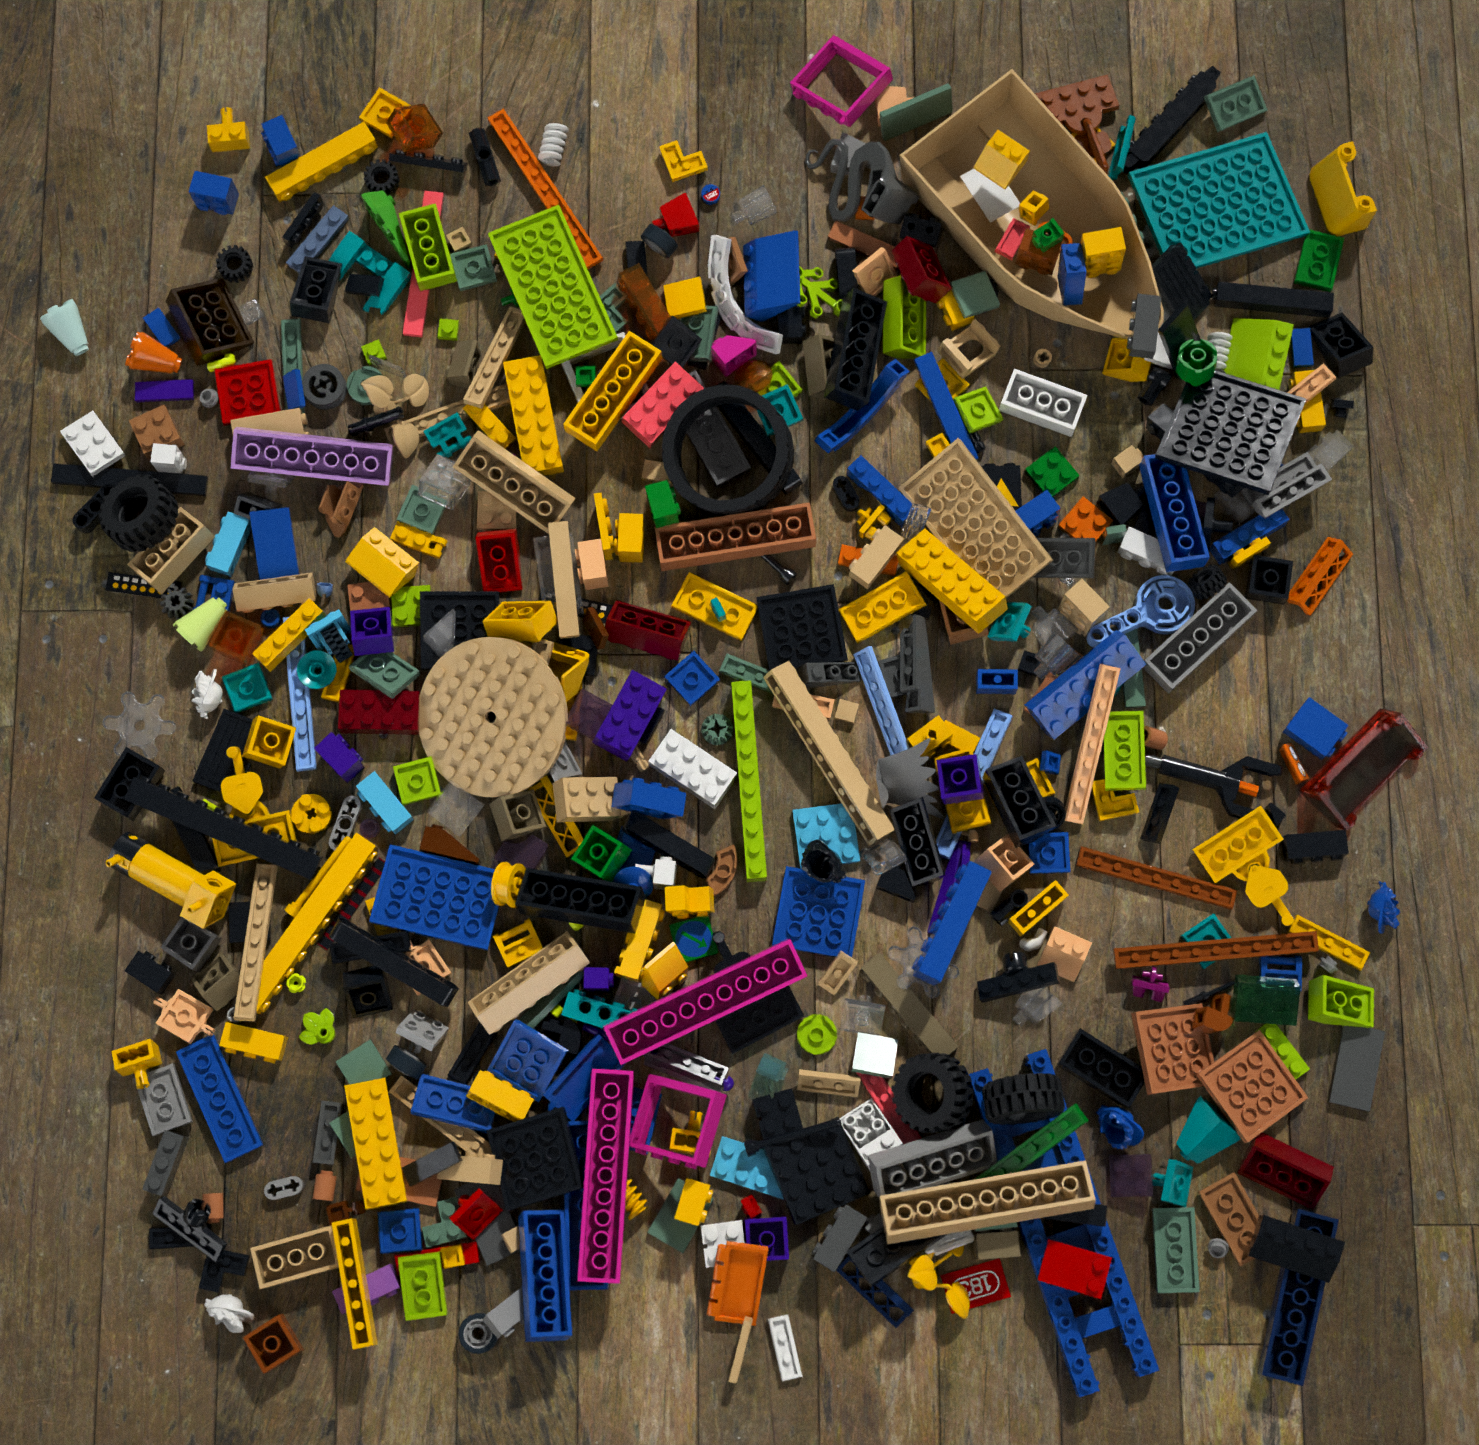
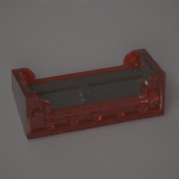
M1380 708L1299 791L1336 828L1347 831L1355 825L1357 820L1355 813L1407 760L1420 759L1428 749V746L1402 713Z

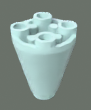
M73 299L64 302L61 307L57 305L52 306L47 310V314L40 317L43 325L75 356H79L89 350L79 310Z

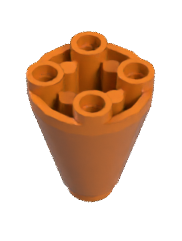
M137 332L136 337L132 340L130 346L132 350L126 359L125 365L135 370L178 373L182 358H179L176 353L148 334Z

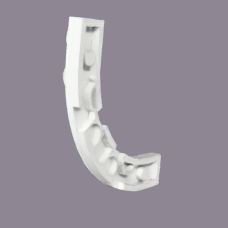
M712 235L708 258V278H711L713 289L711 294L715 305L718 307L719 314L727 326L739 336L754 339L756 341V348L773 354H779L783 334L762 328L748 317H745L733 296L728 276V261L732 239Z

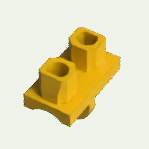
M882 504L878 506L871 516L870 514L873 510L870 507L866 511L859 509L857 512L860 517L857 523L862 525L865 521L858 535L862 539L866 537L873 541L872 536L877 530L873 526L876 522L884 527V525L887 526L891 521V517L885 512V507Z

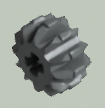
M175 586L173 592L167 588L169 594H162L161 596L164 601L160 602V605L164 607L162 612L164 614L168 613L170 619L175 616L178 620L181 618V614L185 616L186 611L191 612L193 610L190 605L194 604V600L191 599L192 594L190 592L187 593L184 587L179 590V587ZM175 601H177V602L180 601V602H181L179 605H177V604H176V606L174 605V602H175Z

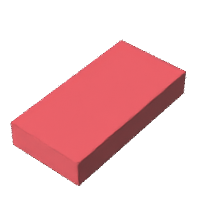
M1013 218L997 245L995 252L1012 261L1020 247L1025 229H1030V226Z

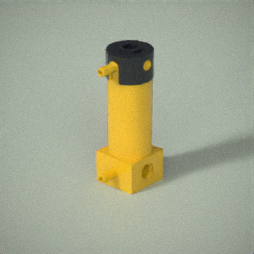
M125 832L119 837L109 853L108 860L105 862L107 867H111L128 878L138 881L183 907L180 916L202 929L224 918L236 886L235 882L215 871L203 875L131 832Z

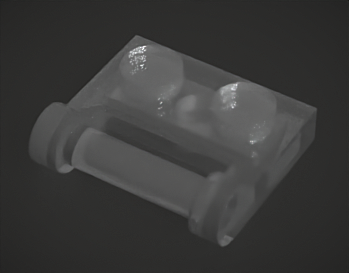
M891 837L880 841L879 844L870 849L867 847L862 848L859 853L861 858L869 863L875 875H880L907 861L905 854ZM879 856L883 862H877L874 857Z

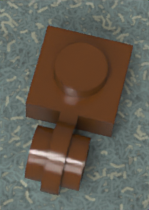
M346 1200L325 1206L330 1226L332 1222L351 1219V1212L354 1213V1216L366 1213L364 1200L351 1203L352 1207L350 1208Z

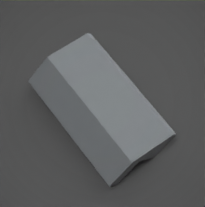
M1306 452L1279 468L1269 495L1247 488L1240 492L1251 509L1263 518H1267L1330 482L1332 478L1322 463L1316 465L1309 453Z

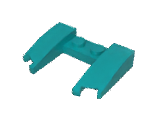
M351 231L346 234L329 259L332 262L342 263L340 280L354 262H357L374 275L385 279L379 297L370 296L362 308L363 311L368 313L370 307L381 309L380 313L383 315L411 280V273L396 262H391L369 247L364 240Z

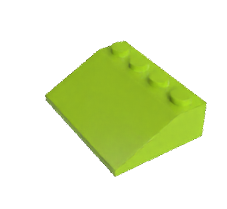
M1233 318L1230 335L1233 337L1229 341L1231 347L1227 348L1230 352L1228 355H1225L1228 357V361L1223 362L1227 364V367L1221 370L1225 371L1226 374L1280 390L1294 324L1278 320Z

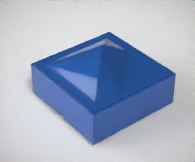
M1042 751L1040 771L1058 775L1061 755L1050 751Z

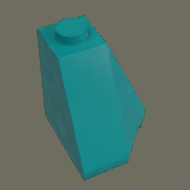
M1201 1096L1197 1098L1176 1143L1181 1149L1179 1153L1187 1161L1191 1159L1197 1164L1241 1140L1230 1122L1217 1111L1218 1109Z

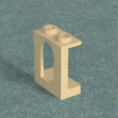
M974 319L970 327L951 340L947 338L942 341L938 353L964 379L995 357L1001 346L986 331L985 327ZM975 340L982 345L983 352L972 361H969L958 348L967 341Z

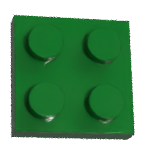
M1056 446L1024 470L1042 493L1048 490L1052 497L1080 476Z

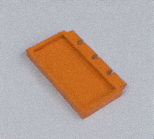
M727 1241L726 1245L718 1244L717 1261L714 1266V1280L711 1284V1299H709L707 1315L714 1316L715 1321L743 1324L745 1316L753 1319L752 1325L756 1326L768 1246Z

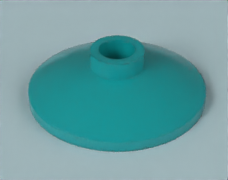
M320 650L306 653L297 665L299 680L303 685L311 689L327 687L332 683L337 672V666L332 656ZM321 669V673L316 675L315 670Z

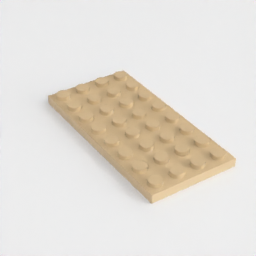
M959 438L898 488L917 508V514L933 535L1006 596V598L1053 561Z

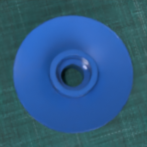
M626 867L620 870L613 880L616 883L642 887L646 898L653 890L651 875L639 867Z

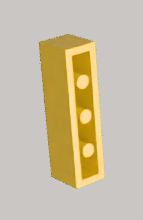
M309 598L252 654L271 672L308 636L305 629L312 623L325 618V613Z

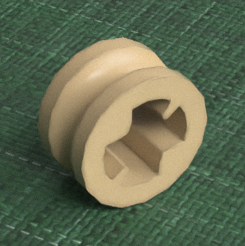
M1039 349L1033 357L1034 364L1039 368L1047 367L1052 360V355L1047 349ZM1042 354L1047 358L1044 362H1041L1040 358H1038Z

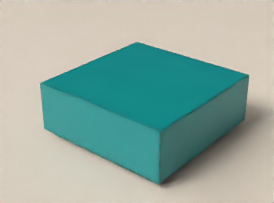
M716 597L711 600L710 604L718 621L721 622L726 619V614Z

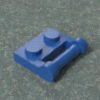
M200 575V587L196 606L193 607V610L205 602L208 584L213 585L211 598L217 599L219 597L227 604L225 607L227 613L223 619L228 620L233 598L232 589L236 582L234 580Z
M1302 956L1259 957V990L1302 992ZM1267 964L1294 965V971L1267 969Z

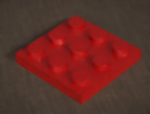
M272 359L214 369L224 426L231 425L230 420L281 411Z

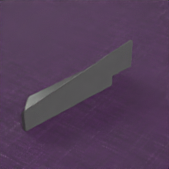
M914 614L910 626L904 628L900 633V692L907 693L906 713L931 714L935 713L926 618Z

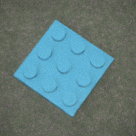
M842 803L792 810L800 869L802 868L801 860L803 859L802 853H804V849L810 842L816 839L822 840L830 849L834 850L839 855L842 864L860 862L856 827Z

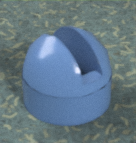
M317 583V593L320 597H322V594H326V597L332 594L333 584Z

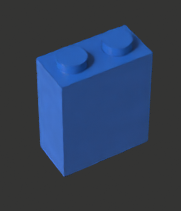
M1081 243L1061 244L1057 278L1062 305L1064 306L1081 305L1083 302L1087 271Z
M1309 697L1283 730V733L1322 760L1326 756L1329 758L1336 750L1334 747L1337 741L1341 742L1347 735L1345 730L1349 725Z

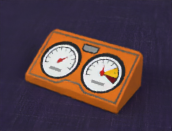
M1292 743L1284 744L1279 751L1295 784L1308 780L1309 776Z

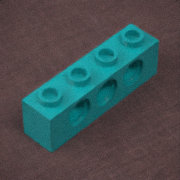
M575 989L574 993L568 992L561 1015L603 1028L602 1026L619 1019L621 1015L629 1014L638 1009L633 1008L632 1011L624 1009V1004L614 1001L610 1005L605 1003V998L595 995L591 999L585 997L586 992ZM584 1002H589L591 1005V1010L587 1014L581 1011V1005ZM603 1008H608L611 1012L607 1020H603L600 1017V1011Z

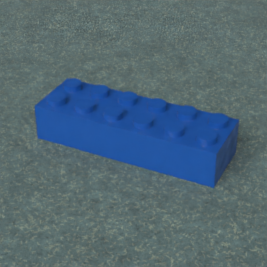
M1156 454L1143 456L1139 469L1166 572L1204 567L1210 556L1187 469L1155 459Z
M1115 630L1024 704L1046 735L1055 740L1088 713L1100 664L1121 668L1116 689L1147 665L1124 633Z
M972 861L965 865L962 864L957 869L954 875L956 882L949 886L945 895L948 899L939 907L937 914L940 916L936 921H933L929 929L931 935L927 940H924L920 948L922 954L919 958L915 959L911 969L914 970L913 976L933 986L942 981L992 871Z
M564 1210L523 1211L518 1216L525 1342L566 1341L572 1336Z

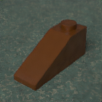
M432 824L431 827L425 826L420 845L421 852L480 866V859L448 832L443 830L442 826Z

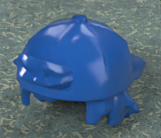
M1379 881L1380 889L1371 895L1367 905L1369 915L1379 921V934H1383L1385 925L1397 929L1399 921L1396 916L1400 914V910L1395 907L1399 902L1393 900V898H1396V895L1393 894L1392 889L1387 887L1386 882L1382 883Z
M1101 1105V1108L1096 1112L1099 1115L1100 1133L1106 1134L1111 1147L1126 1149L1127 1145L1135 1146L1142 1141L1144 1131L1134 1121V1117L1129 1111L1119 1106L1107 1107Z

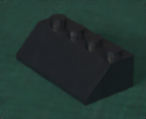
M1022 756L985 770L982 779L1015 848L1034 842L1056 828V824Z
M923 797L890 809L911 887L924 886L941 880L945 876V871Z
M1259 1215L1247 1256L1329 1283L1340 1262L1345 1242L1266 1215Z

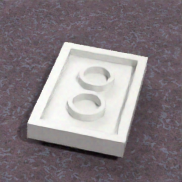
M91 411L60 431L92 477L125 457L122 449L94 411Z

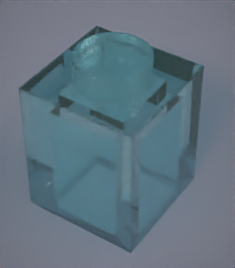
M764 1053L756 1073L778 1083L780 1079H785L789 1069L785 1068L786 1062Z

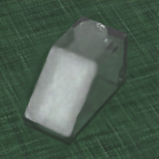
M454 609L427 631L423 637V640L439 657L454 647L456 611Z

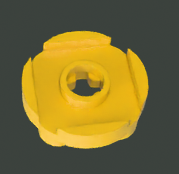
M304 794L294 803L291 810V820L301 832L310 835L316 834L329 826L332 820L331 807L320 795ZM315 809L314 812L317 816L308 819L307 812Z

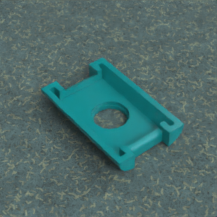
M1133 115L1127 117V126L1121 125L1118 131L1108 173L1112 181L1117 180L1118 175L1124 170L1136 120Z

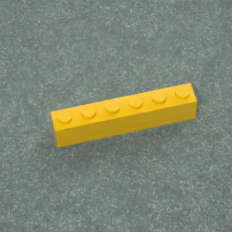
M362 122L267 175L265 178L280 203L291 199L298 192L307 190L310 185L323 181L326 176L339 172L342 167L357 162L360 157L373 153L378 146L365 122Z
M351 1218L332 1222L352 1348L359 1349L378 1345L357 1219Z

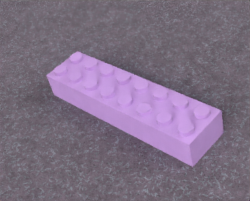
M236 427L233 431L231 468L389 486L393 444Z

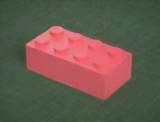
M674 362L623 416L622 423L651 448L664 434L668 421L677 407L689 396L694 395V393L704 389V387L678 363Z

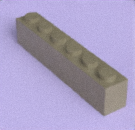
M880 952L861 967L862 973L860 975L867 984L869 982L872 983L875 987L873 990L880 999L884 998L887 1001L888 1005L886 1007L893 1015L897 1013L902 1019L899 1021L906 1031L909 1029L914 1034L912 1038L920 1047L923 1045L926 1048V1053H945L950 1055L959 1047Z

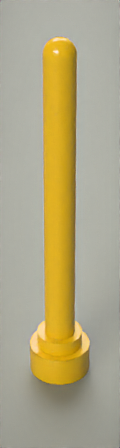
M349 836L344 837L298 899L286 906L284 910L292 917H296L302 905L350 842L351 838Z

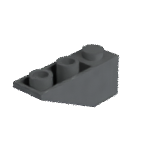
M856 662L805 663L796 668L798 676L807 688L860 682L859 669Z

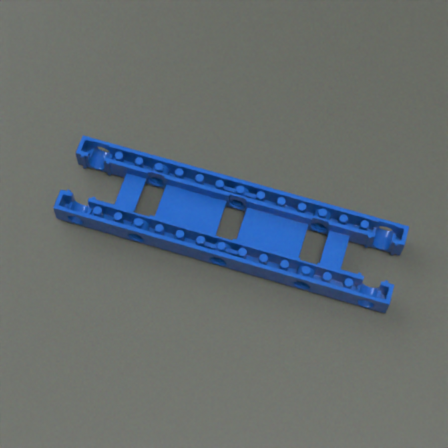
M1047 1049L1025 1056V1066H1028V1069L1031 1068L1033 1074H1055ZM988 1068L968 1074L972 1080L970 1087L974 1089L973 1096L981 1119L993 1131L997 1162L1016 1148L1012 1137L1044 1127L1058 1117L1015 1125L990 1123L985 1116L982 1089L985 1084L992 1081L991 1077L993 1075L992 1073L990 1074ZM1064 1100V1104H1065V1109H1064V1111H1066V1110H1067V1106H1066V1103H1065V1100ZM1074 1131L1022 1171L1086 1161L1076 1132ZM1089 1171V1175H1090V1179H1091V1183H1092V1187H1093V1191H1094V1195H1095V1199H1096L1095 1204H1101V1203H1100V1200H1099V1197H1098V1194H1097V1191H1096V1189H1095V1186H1094V1183H1093V1180H1092L1090 1171ZM1040 1218L1017 1222L1036 1279H1038L1048 1239L1112 1257L1105 1287L1108 1288L1112 1300L1111 1306L1076 1318L1073 1315L1068 1298L1080 1293L1037 1280L1076 1395L1083 1397L1100 1391L1098 1387L1100 1383L1095 1378L1089 1361L1091 1357L1086 1352L1082 1338L1118 1326L1124 1340L1122 1344L1129 1348L1134 1361L1131 1370L1135 1372V1375L1141 1377L1159 1371L1107 1220L1105 1227L1083 1224L1046 1237Z

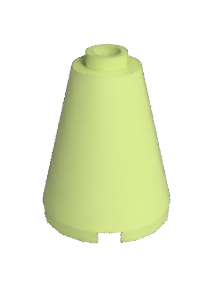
M213 597L175 621L173 626L177 627L176 630L191 645L195 643L198 646L196 649L202 652L227 613L225 608L227 604L221 598L215 599Z

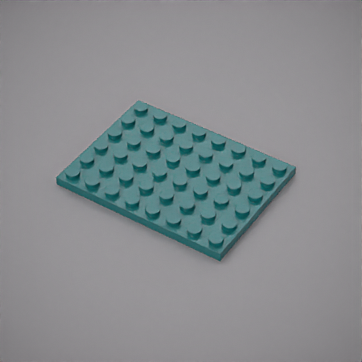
M1267 132L1134 170L1127 175L1160 255L1171 244L1176 245L1181 242L1188 253L1187 256H1190L1196 269L1301 238L1310 233Z

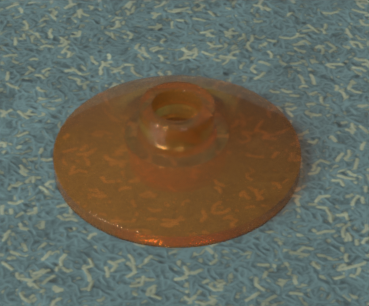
M762 360L748 361L737 369L735 383L738 386L755 392L761 391L771 382L773 376L772 369L768 363Z

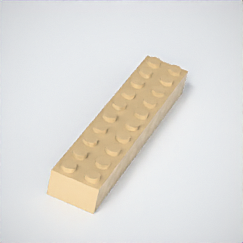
M1086 1161L882 1195L880 1196L879 1205L887 1244L1094 1209L1096 1199Z

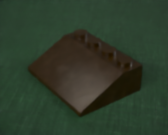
M223 278L170 290L166 303L196 366L220 360L227 353L233 354L254 344V340Z

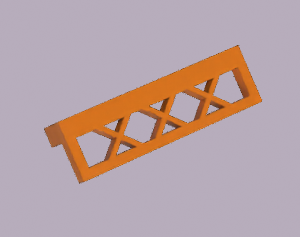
M1327 537L1289 592L1287 602L1298 605L1306 615L1311 616L1353 555L1342 540ZM1343 551L1345 555L1339 561V554ZM1330 566H1333V572L1328 576V569ZM1322 581V588L1320 591H1317V585ZM1311 597V604L1307 607L1305 602Z

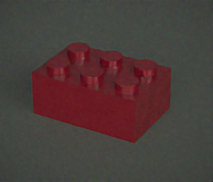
M906 236L892 250L895 258L894 262L898 265L901 271L900 275L907 285V291L912 296H917L925 301L936 304L952 289L932 246Z

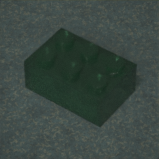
M1235 975L1231 1008L1232 1017L1236 1022L1296 1026L1301 986L1297 979Z

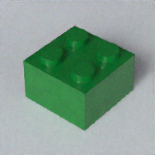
M592 825L571 859L603 880L612 882L632 849Z

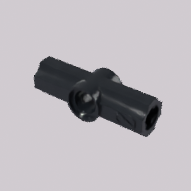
M473 129L469 132V137L484 184L490 187L497 185V183L501 182L485 129ZM483 155H488V156H489V157L486 158V159H481V157H482Z

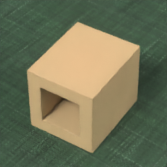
M1131 445L1114 457L1111 464L1124 479L1139 468L1143 454L1138 448L1135 449Z

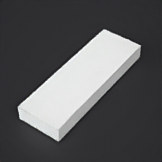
M788 1314L769 1318L768 1322L782 1382L802 1377Z

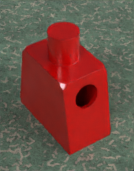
M686 192L659 208L661 218L652 221V224L662 230L666 228L667 233L671 237L700 231L699 222Z

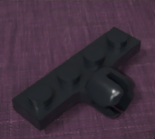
M1013 951V958H1010V953L1005 954L1002 958L1004 969L1002 975L978 981L977 986L979 999L984 1003L1059 984L1060 981L1055 962L1028 968L1025 954L1020 951Z
M166 1196L159 1198L153 1212L155 1217L215 1262L221 1259L228 1243L207 1228L206 1222L211 1214V1208L208 1203L203 1210L202 1207L205 1201L193 1199L187 1203L185 1210H183Z

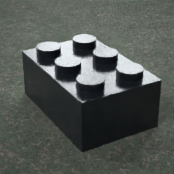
M126 747L94 799L134 822L142 807L124 800L133 778H140L143 775L152 779L151 783L157 785L165 770Z

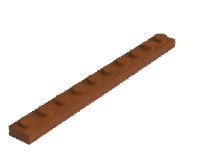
M1310 931L1114 948L1113 954L1116 970L1313 953L1319 951L1317 932Z

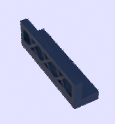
M847 1256L836 1271L897 1328L914 1310L883 1280L875 1284L880 1290H874V1286L871 1287V1290H862L859 1287V1278L864 1277L859 1276L857 1268L856 1276H847L841 1270L851 1261ZM850 1278H856V1283L853 1282ZM883 1292L886 1295L887 1305H877L874 1302V1293ZM866 1293H872V1299ZM889 1299H890L895 1305H889ZM880 1307H887V1313ZM889 1307H898L904 1313L897 1322L889 1316Z

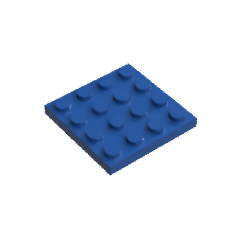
M786 866L772 946L786 939H791L797 951L836 957L840 951H843L852 957L865 880L846 877L841 879L840 883L820 882L808 876L807 872L800 868Z

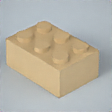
M1081 579L1064 594L1058 610L1064 620H1069L1073 624V629L1079 635L1082 634L1086 637L1093 626L1103 621L1110 607Z
M567 777L553 782L557 822L612 821L622 816L621 809L611 807L614 786L618 783L617 777Z

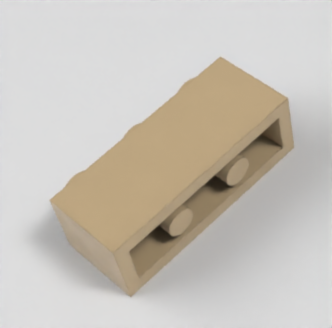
M886 525L882 529L878 528L872 536L874 540L870 545L866 544L860 552L862 554L858 560L854 559L849 566V576L866 589L870 588L903 545L904 538Z
M466 1152L465 1156H461L463 1161L439 1172L437 1175V1179L500 1185L503 1160L495 1159V1155L483 1154V1157L479 1158L478 1153Z

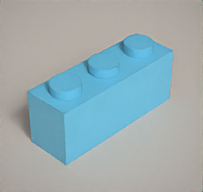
M228 511L227 515L221 520V529L219 534H216L213 539L214 546L212 551L208 552L205 562L209 570L232 577L252 527L250 519Z
M375 771L356 785L359 790L357 795L363 802L367 800L372 805L369 809L375 817L381 816L384 820L381 824L388 833L392 830L396 835L414 820Z

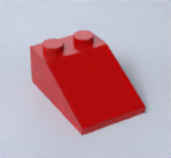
M517 528L478 532L475 538L483 591L507 592L523 590Z
M1048 1239L1037 1280L1101 1299L1112 1257Z

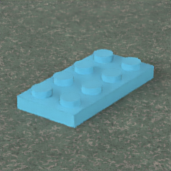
M722 1136L710 1176L783 1199L764 1150L759 1149L760 1152H756V1155L748 1157L743 1142Z

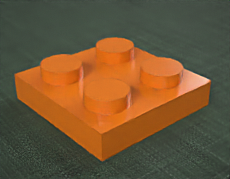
M1083 496L1059 523L1058 528L1071 538H1095L1096 542L1104 533L1106 527L1113 523V519Z

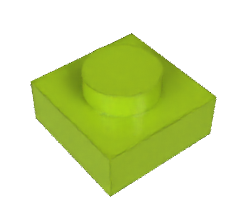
M440 319L438 339L458 341L459 320Z
M379 339L361 346L369 366L387 359Z

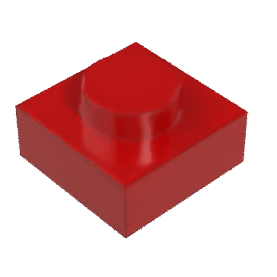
M753 1195L741 1200L743 1204L741 1208L746 1216H750L752 1219L762 1213Z

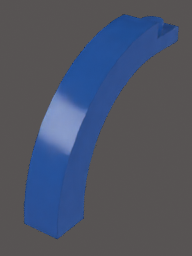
M897 359L885 365L872 384L869 403L859 411L850 409L836 423L820 433L814 441L828 454L833 450L836 452L877 414L910 371Z

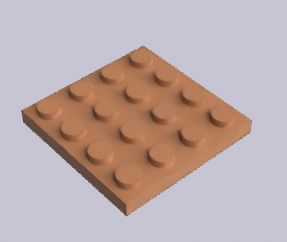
M1202 1003L1131 1013L1147 1095L1204 1087L1196 1075L1212 1064L1214 1058L1209 1034L1192 1029L1195 1010L1202 1008Z
M1260 1030L1196 1075L1244 1144L1251 1141L1308 1099V1096Z

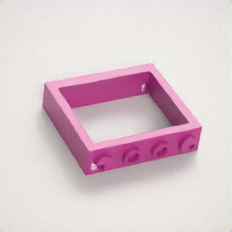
M833 35L794 77L790 85L793 90L792 93L797 99L805 100L812 108H818L825 116H831L837 123L844 124L850 128L891 83L893 76L888 66ZM836 54L876 77L872 84L846 112L806 89Z
M649 1074L631 1131L630 1147L636 1148L635 1153L646 1156L647 1152L652 1153L651 1157L659 1160L667 1157L668 1162L680 1165V1161L685 1162V1167L697 1170V1166L706 1168L727 1095L715 1090ZM662 1087L710 1099L693 1158L645 1145Z

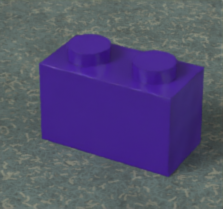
M584 967V989L586 992L611 993V987L614 988L615 975L611 973L609 968Z

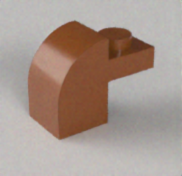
M1226 993L1213 996L1211 1007L1206 1006L1196 1009L1192 1029L1204 1034H1211L1229 1028L1234 1020L1233 1017L1228 1015L1231 996Z

